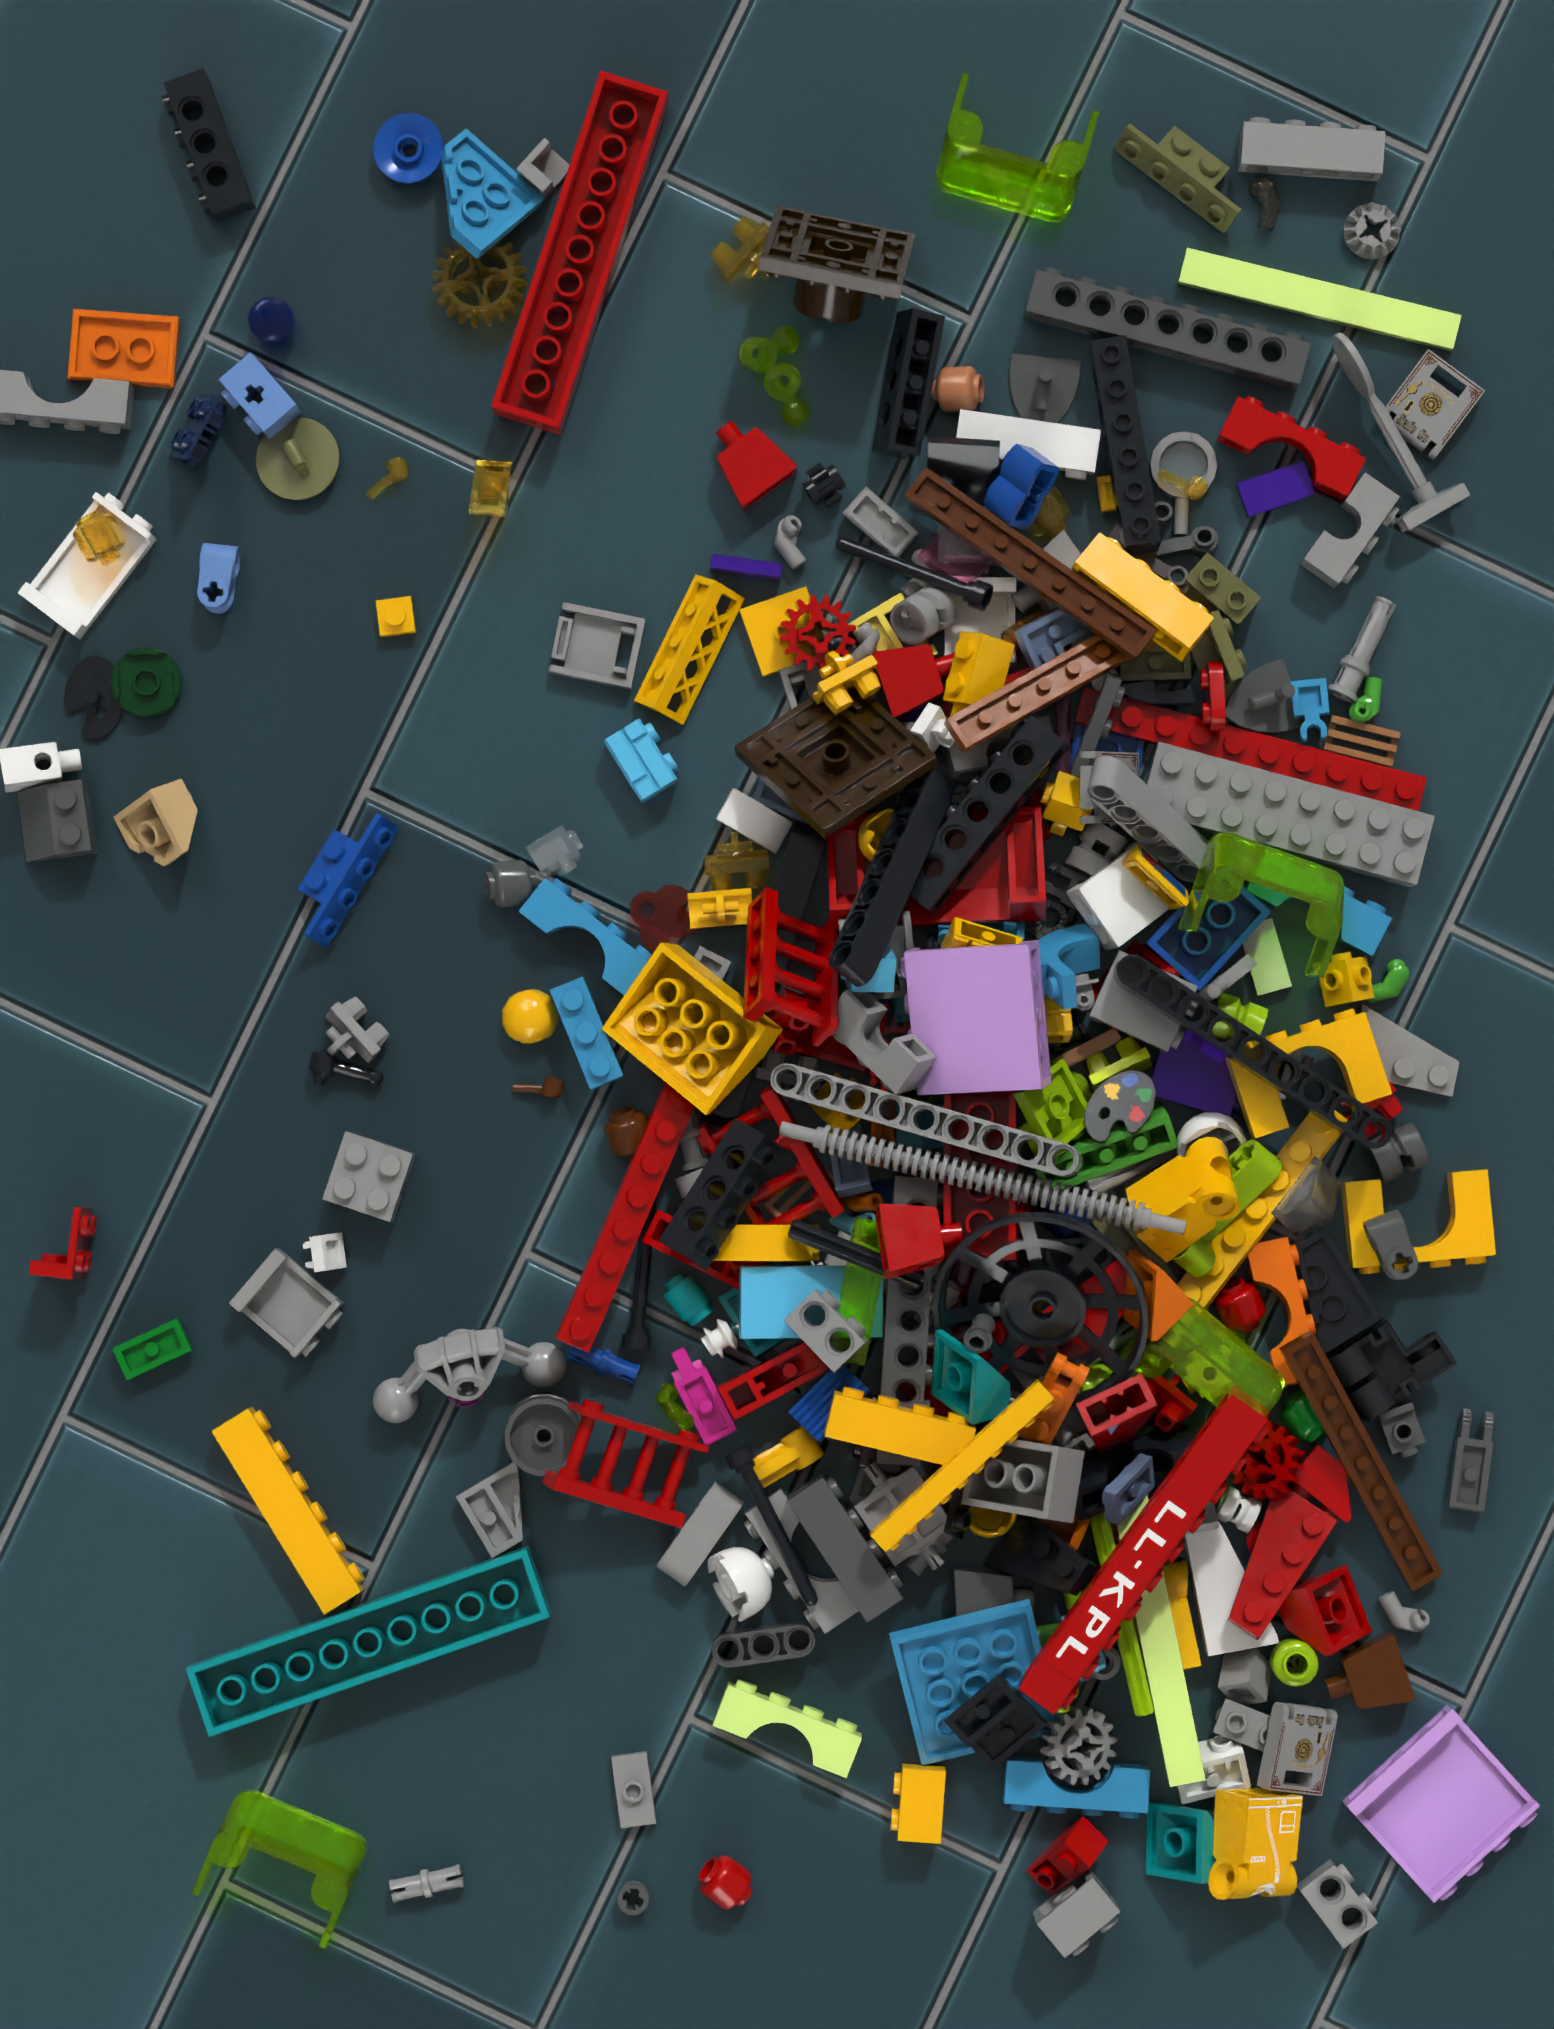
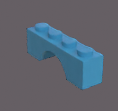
M1273 851L1271 855L1267 853L1261 855L1245 888L1262 904L1275 909L1285 900L1293 897L1302 896L1316 899L1330 910L1337 926L1336 942L1363 956H1367V958L1374 955L1392 920L1391 917L1385 915L1387 910L1385 907L1371 900H1367L1366 904L1354 899L1355 892L1340 884H1336L1333 888L1321 882L1323 876L1314 870L1304 867L1303 871H1300L1290 866L1292 860L1281 853Z
M544 878L519 909V912L547 935L564 928H579L594 935L599 940L605 955V968L602 979L624 996L652 954L640 944L636 949L627 944L624 940L628 935L611 922L606 927L596 918L600 912L585 900L580 905L569 897L572 890L560 880L555 878L551 883Z
M1010 1756L1004 1762L1002 1799L1004 1804H1010V1809L1015 1811H1031L1032 1806L1046 1807V1812L1065 1814L1067 1813V1808L1082 1809L1081 1814L1089 1816H1103V1810L1117 1811V1816L1122 1818H1139V1813H1148L1150 1768L1148 1765L1111 1763V1768L1094 1785L1082 1789H1071L1056 1783L1047 1774L1041 1758Z

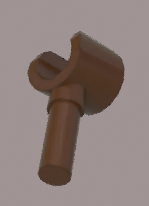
M546 1076L543 1086L513 1083L512 1090L513 1092L535 1093L558 1098L562 1094L565 1082Z

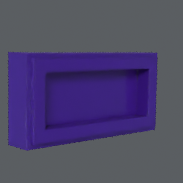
M1304 461L1236 484L1247 519L1316 494Z
M714 554L711 557L710 571L712 573L781 582L782 565L776 562Z

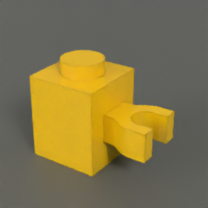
M1058 771L1053 783L1046 782L1040 802L1045 804L1042 818L1053 821L1049 832L1062 837L1067 827L1082 832L1085 824H1080V816L1091 815L1092 809H1080V778Z

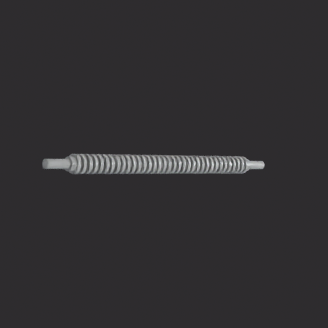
M782 1121L779 1129V1135L813 1143V1147L818 1148L820 1153L825 1154L829 1147V1155L834 1156L838 1150V1157L844 1158L847 1152V1159L853 1160L855 1154H857L856 1162L862 1163L864 1156H866L865 1164L871 1165L874 1158V1166L880 1167L882 1161H884L883 1168L889 1170L893 1163V1171L898 1172L902 1165V1173L908 1174L909 1169L912 1168L911 1175L917 1176L919 1170H921L920 1177L926 1179L928 1172H930L929 1180L935 1181L938 1174L939 1182L944 1183L946 1177H948V1184L954 1185L955 1180L958 1179L957 1187L963 1188L965 1181H967L966 1189L972 1190L975 1183V1191L981 1192L983 1186H985V1194L990 1195L992 1188H995L994 1196L1000 1197L1003 1190V1198L1009 1199L1010 1194L1013 1193L1012 1200L1018 1202L1020 1195H1023L1022 1203L1027 1204L1029 1197H1031V1205L1037 1206L1038 1200H1041L1040 1207L1046 1208L1047 1203L1050 1202L1049 1209L1055 1211L1057 1204H1059V1212L1062 1213L1065 1212L1066 1206H1068V1214L1074 1215L1075 1209H1078L1077 1216L1083 1218L1084 1212L1088 1211L1087 1219L1092 1220L1094 1213H1096V1221L1102 1222L1104 1215L1106 1216L1105 1223L1111 1225L1112 1218H1116L1115 1226L1120 1227L1122 1220H1124V1228L1126 1229L1130 1228L1132 1222L1134 1223L1133 1230L1139 1231V1228L1147 1230L1148 1227L1184 1235L1187 1221L1152 1213V1209L1145 1207V1203L1140 1202L1138 1209H1136V1201L1130 1200L1128 1207L1126 1206L1127 1199L1121 1198L1120 1203L1116 1204L1117 1196L1113 1195L1110 1202H1107L1108 1194L1102 1193L1101 1200H1099V1192L1093 1191L1092 1196L1088 1197L1089 1189L1084 1188L1082 1195H1079L1080 1187L1075 1186L1073 1193H1071V1185L1065 1184L1064 1190H1061L1062 1183L1056 1182L1054 1188H1051L1052 1180L1047 1179L1045 1186H1043V1178L1037 1177L1034 1184V1176L1028 1175L1027 1180L1024 1181L1025 1174L1019 1172L1017 1179H1014L1015 1171L1012 1170L1009 1171L1008 1177H1006V1169L1000 1168L999 1174H996L997 1167L991 1166L990 1171L987 1172L988 1165L982 1163L980 1170H978V1162L973 1161L970 1168L969 1160L963 1159L962 1165H959L960 1158L954 1157L953 1162L950 1163L951 1155L945 1154L943 1161H941L942 1153L939 1152L935 1153L933 1159V1151L927 1150L925 1156H923V1148L918 1147L916 1153L913 1154L914 1146L908 1145L905 1152V1144L899 1143L897 1149H895L896 1142L890 1141L888 1147H886L887 1140L881 1138L879 1145H877L878 1138L874 1136L871 1137L868 1143V1135L862 1134L859 1140V1133L853 1132L850 1138V1130L844 1129L842 1136H840L841 1128L835 1127L832 1134V1126L826 1125L825 1128L818 1126L817 1129H812Z

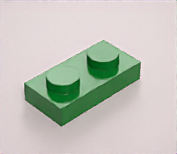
M176 1318L112 1348L128 1381L193 1351V1347L180 1319Z

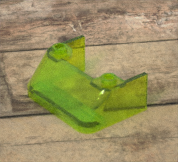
M963 73L936 168L935 176L938 186L947 193L1045 221L1060 222L1066 219L1074 203L1100 112L1092 111L1083 144L1071 140L1061 141L1053 147L1048 163L979 144L983 132L982 122L975 113L962 109L969 81V74Z
M1225 832L1213 836L1208 842L1189 896V903L1184 910L1178 929L1186 932L1197 931L1208 898L1218 902H1230L1240 894L1245 880L1310 903L1306 915V926L1309 932L1317 938L1304 974L1310 977L1324 978L1343 924L1344 881L1342 876L1333 869L1233 833Z
M1191 1298L1189 1299L1194 1305L1159 1340L1151 1341L1147 1338L1145 1349L1135 1371L1139 1374L1142 1373L1144 1377L1156 1378L1170 1368L1215 1407L1218 1406L1232 1385L1267 1408L1269 1412L1282 1395L1285 1387L1283 1376ZM1137 1335L1117 1353L1124 1361L1130 1354ZM1109 1368L1103 1381L1115 1373L1111 1368Z
M242 1791L234 1798L212 1842L191 1894L199 1896L204 1890L215 1864L224 1868H234L244 1861L249 1848L252 1847L317 1874L311 1888L312 1899L320 1908L332 1912L319 1943V1947L325 1949L333 1936L366 1856L367 1845L365 1839L353 1830L259 1791Z

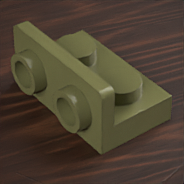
M1208 552L1185 578V581L1235 624H1240L1261 599L1258 594Z

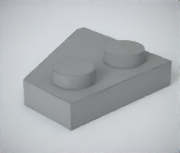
M514 1462L456 1496L491 1558L524 1539L519 1467Z

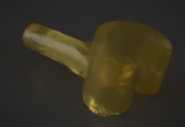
M396 457L385 463L389 475L383 477L366 492L370 499L388 485L408 477L409 469L403 458Z
M1162 468L1157 475L1177 485L1191 500L1200 499L1208 490L1207 482L1197 474L1188 482Z

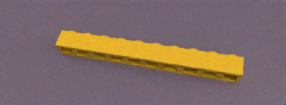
M1038 1379L1033 1382L871 1530L870 1536L885 1552L889 1549L891 1551L896 1549L902 1542L900 1539L906 1533L909 1536L919 1527L917 1525L919 1521L923 1518L925 1520L930 1518L935 1513L934 1508L939 1503L943 1505L952 1497L950 1493L953 1490L964 1487L969 1481L967 1478L973 1472L977 1474L986 1466L984 1462L988 1458L994 1459L1003 1450L1001 1447L1007 1441L1009 1443L1013 1442L1020 1435L1018 1431L1023 1426L1028 1428L1035 1422L1036 1418L1034 1416L1040 1411L1043 1413L1053 1405V1395Z

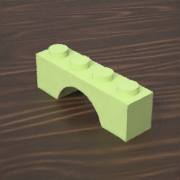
M737 1679L736 1684L728 1681L712 1726L746 1739L754 1730L769 1723L791 1725L802 1732L807 1738L812 1749L814 1766L847 1778L862 1740V1733L856 1731L858 1727L856 1724L838 1718L837 1722L834 1723L823 1718L824 1712L808 1705H804L803 1710L789 1705L791 1699L775 1692H771L768 1697L756 1692L757 1686L745 1680Z

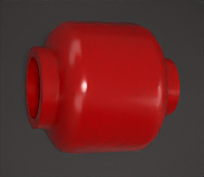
M1242 1277L1230 1279L1214 1299L1215 1308L1224 1327L1230 1330H1239L1240 1333L1255 1330L1260 1325L1259 1320L1266 1313L1264 1301L1256 1284L1251 1281H1244Z
M727 1855L710 1858L699 1872L700 1892L722 1909L728 1910L737 1904L742 1906L752 1894V1888L750 1887L752 1880L751 1872Z

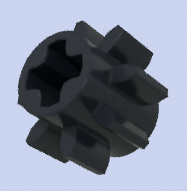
M819 462L806 470L805 474L808 480L803 482L802 486L815 506L824 501L827 508L842 499L839 491L846 487L832 464L824 469Z

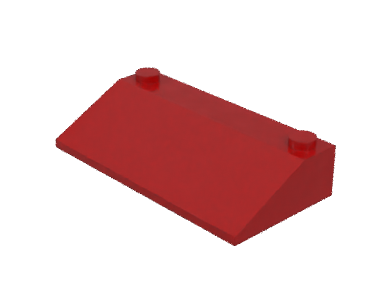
M1041 806L1021 807L935 915L909 896L902 912L910 911L911 926L948 925L952 923L954 917L977 924L1004 923V921H1046ZM988 808L974 809L972 821L980 822L984 820L988 815ZM873 813L860 815L827 837L831 930L839 929L838 919L845 918L846 920L871 862L862 854L859 848L858 832L863 820ZM944 821L941 822L939 829L945 823ZM959 833L952 836L949 841L950 849L957 850L963 847L966 841L965 835ZM936 861L931 863L927 868V877L935 878L939 876L943 870L942 862ZM901 913V915H900V918H899L897 924L903 923V922H902V913Z

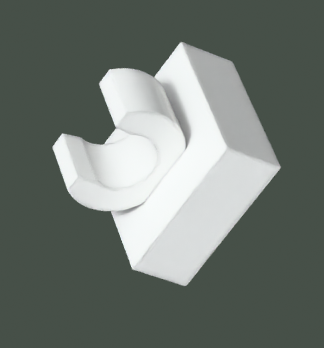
M928 703L910 730L912 734L933 753L939 744L951 748L955 742L944 725L946 717L941 707Z
M342 1232L309 1237L310 1241L303 1244V1249L311 1248L313 1260L306 1262L305 1266L307 1268H314V1272L347 1268Z

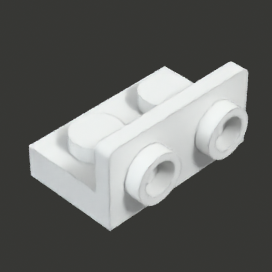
M1221 1735L1198 1742L1206 1780L1177 1786L1181 1804L1214 1797L1215 1790L1251 1788L1245 1754L1241 1743Z

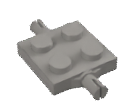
M876 1461L872 1462L870 1466L877 1474V1477L869 1466L863 1469L875 1487L867 1497L855 1504L854 1508L870 1531L924 1483V1480L914 1466H910L899 1475L886 1478ZM940 1504L934 1508L935 1513L927 1520L923 1518L917 1523L919 1527L911 1535L908 1536L906 1533L900 1539L902 1542L893 1551L889 1549L885 1552L894 1566L909 1556L920 1553L932 1571L938 1567L930 1555L934 1557L939 1566L945 1562L933 1546L939 1535L944 1533L947 1514Z

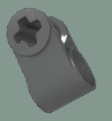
M1398 1209L1364 1221L1363 1227L1366 1236L1377 1255L1385 1275L1394 1280L1407 1279L1413 1276L1418 1269L1419 1262L1409 1239L1407 1227ZM1396 1254L1399 1258L1406 1257L1408 1264L1403 1266L1404 1273L1400 1269L1394 1270L1392 1267V1263L1396 1261Z

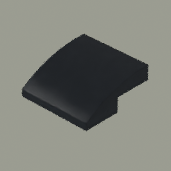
M997 1674L944 1719V1722L967 1748L971 1746L992 1771L1047 1725V1721L1000 1674Z

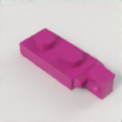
M684 1346L671 1352L678 1367V1370L671 1373L675 1380L674 1385L704 1444L708 1446L737 1431L738 1429L706 1365H703L701 1359L692 1362Z

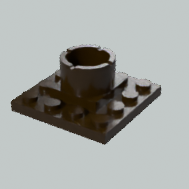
M777 205L760 256L758 270L765 271L774 278H785L787 276L797 278L793 305L804 315L819 320L826 318L828 322H852L859 319L863 312L866 292L872 293L875 298L881 300L900 299L915 234Z
M854 685L846 689L853 703L837 715L829 709L825 702L817 705L814 698L810 697L735 745V755L824 839L937 766V756L871 696L862 699Z

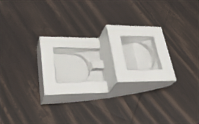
M732 788L715 818L717 821L741 833L744 837L774 854L777 853L793 824L788 819L735 788Z

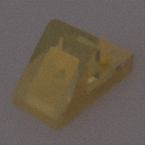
M476 460L469 505L470 515L508 518L511 462Z

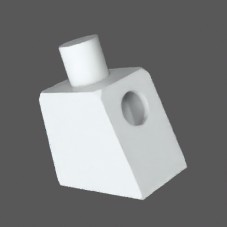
M56 742L0 749V763L6 793L62 782V773L82 770L79 749L58 752ZM40 760H48L51 763L50 768L47 770H40L35 765Z

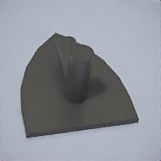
M1011 353L1009 370L1010 392L1020 417L1058 423L1067 413L1076 396L1080 379L1081 360Z
M1283 658L1251 671L1237 684L1226 704V719L1239 727L1261 733H1279L1301 727L1304 718H1293L1291 697L1295 694V688L1290 684L1291 680Z

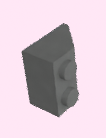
M80 779L45 784L17 792L27 863L98 853L89 783Z

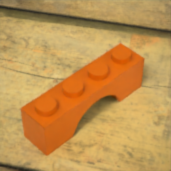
M1288 1237L1257 1243L1245 1259L1250 1281L1274 1292L1281 1299L1287 1312L1288 1324L1285 1336L1279 1345L1267 1353L1275 1388L1298 1384L1279 1348L1309 1330L1316 1335L1312 1314L1306 1315L1303 1304L1304 1300H1308L1304 1279L1298 1280L1295 1266L1300 1265L1297 1247L1295 1244L1290 1245Z

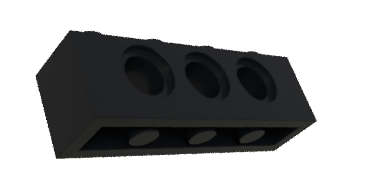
M204 68L164 82L167 94L162 95V100L168 115L175 114L179 127L174 128V132L180 148H188L191 160L186 161V165L193 182L200 181L203 192L198 194V198L205 215L211 213L215 221L219 222L255 209V203ZM200 107L203 109V114L198 120L190 121L186 119L187 112L191 108ZM205 140L215 141V147L210 153L202 154L198 152L201 142ZM219 172L227 174V180L222 186L215 187L210 185V180L214 174Z
M914 308L897 312L872 452L901 459L920 456L945 316Z
M734 1118L658 1241L692 1263L707 1270L711 1262L717 1257L719 1249L727 1236L738 1223L739 1217L750 1199L756 1194L765 1175L776 1162L782 1147L762 1132Z

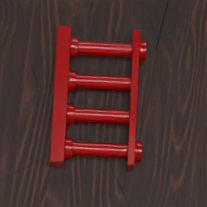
M765 887L748 906L743 1018L756 1023L766 1012L775 1010L813 1025L812 1045L819 1047L829 1036L835 1034L840 1022V1018L837 1016L838 972L831 968L828 962L830 953L838 938L839 929L831 930L830 918L819 928L780 912L778 907V891ZM777 926L815 941V954L779 940ZM776 954L813 968L814 981L778 968ZM775 982L817 998L818 1003L814 1010L777 996Z
M771 1084L762 1089L760 1096L763 1100L759 1101V1106L736 1118L749 1126H753L765 1118L768 1120L774 1118L779 1128L782 1121L799 1125L783 1095L777 1093ZM707 1120L700 1123L698 1129L700 1135L697 1136V1140L706 1155L713 1154L733 1120L714 1131ZM778 1131L777 1137L772 1140L780 1145L782 1150L788 1151L792 1149L798 1161L794 1163V1168L758 1187L756 1194L750 1199L745 1208L752 1223L758 1225H791L794 1220L800 1221L818 1210L822 1212L827 1210L831 1218L843 1213L846 1204L843 1198H838L835 1185L811 1143L781 1136ZM801 1179L804 1182L810 1180L816 1192L812 1193V1198L766 1222L756 1204Z
M584 1398L582 1404L570 1401L568 1408L582 1415L565 1467H560L559 1473L547 1469L542 1483L555 1491L682 1529L686 1514L675 1509L677 1503L674 1502L691 1449L704 1453L708 1452L709 1446L698 1441L700 1435L679 1428L678 1434L614 1415L603 1411L605 1405ZM597 1419L613 1424L614 1427L597 1477H593L591 1482L580 1479L581 1474L578 1471ZM629 1429L646 1434L629 1487H624L623 1492L612 1489L613 1483L610 1481ZM662 1439L678 1445L660 1497L656 1496L655 1502L643 1499L645 1493L642 1490L659 1440Z

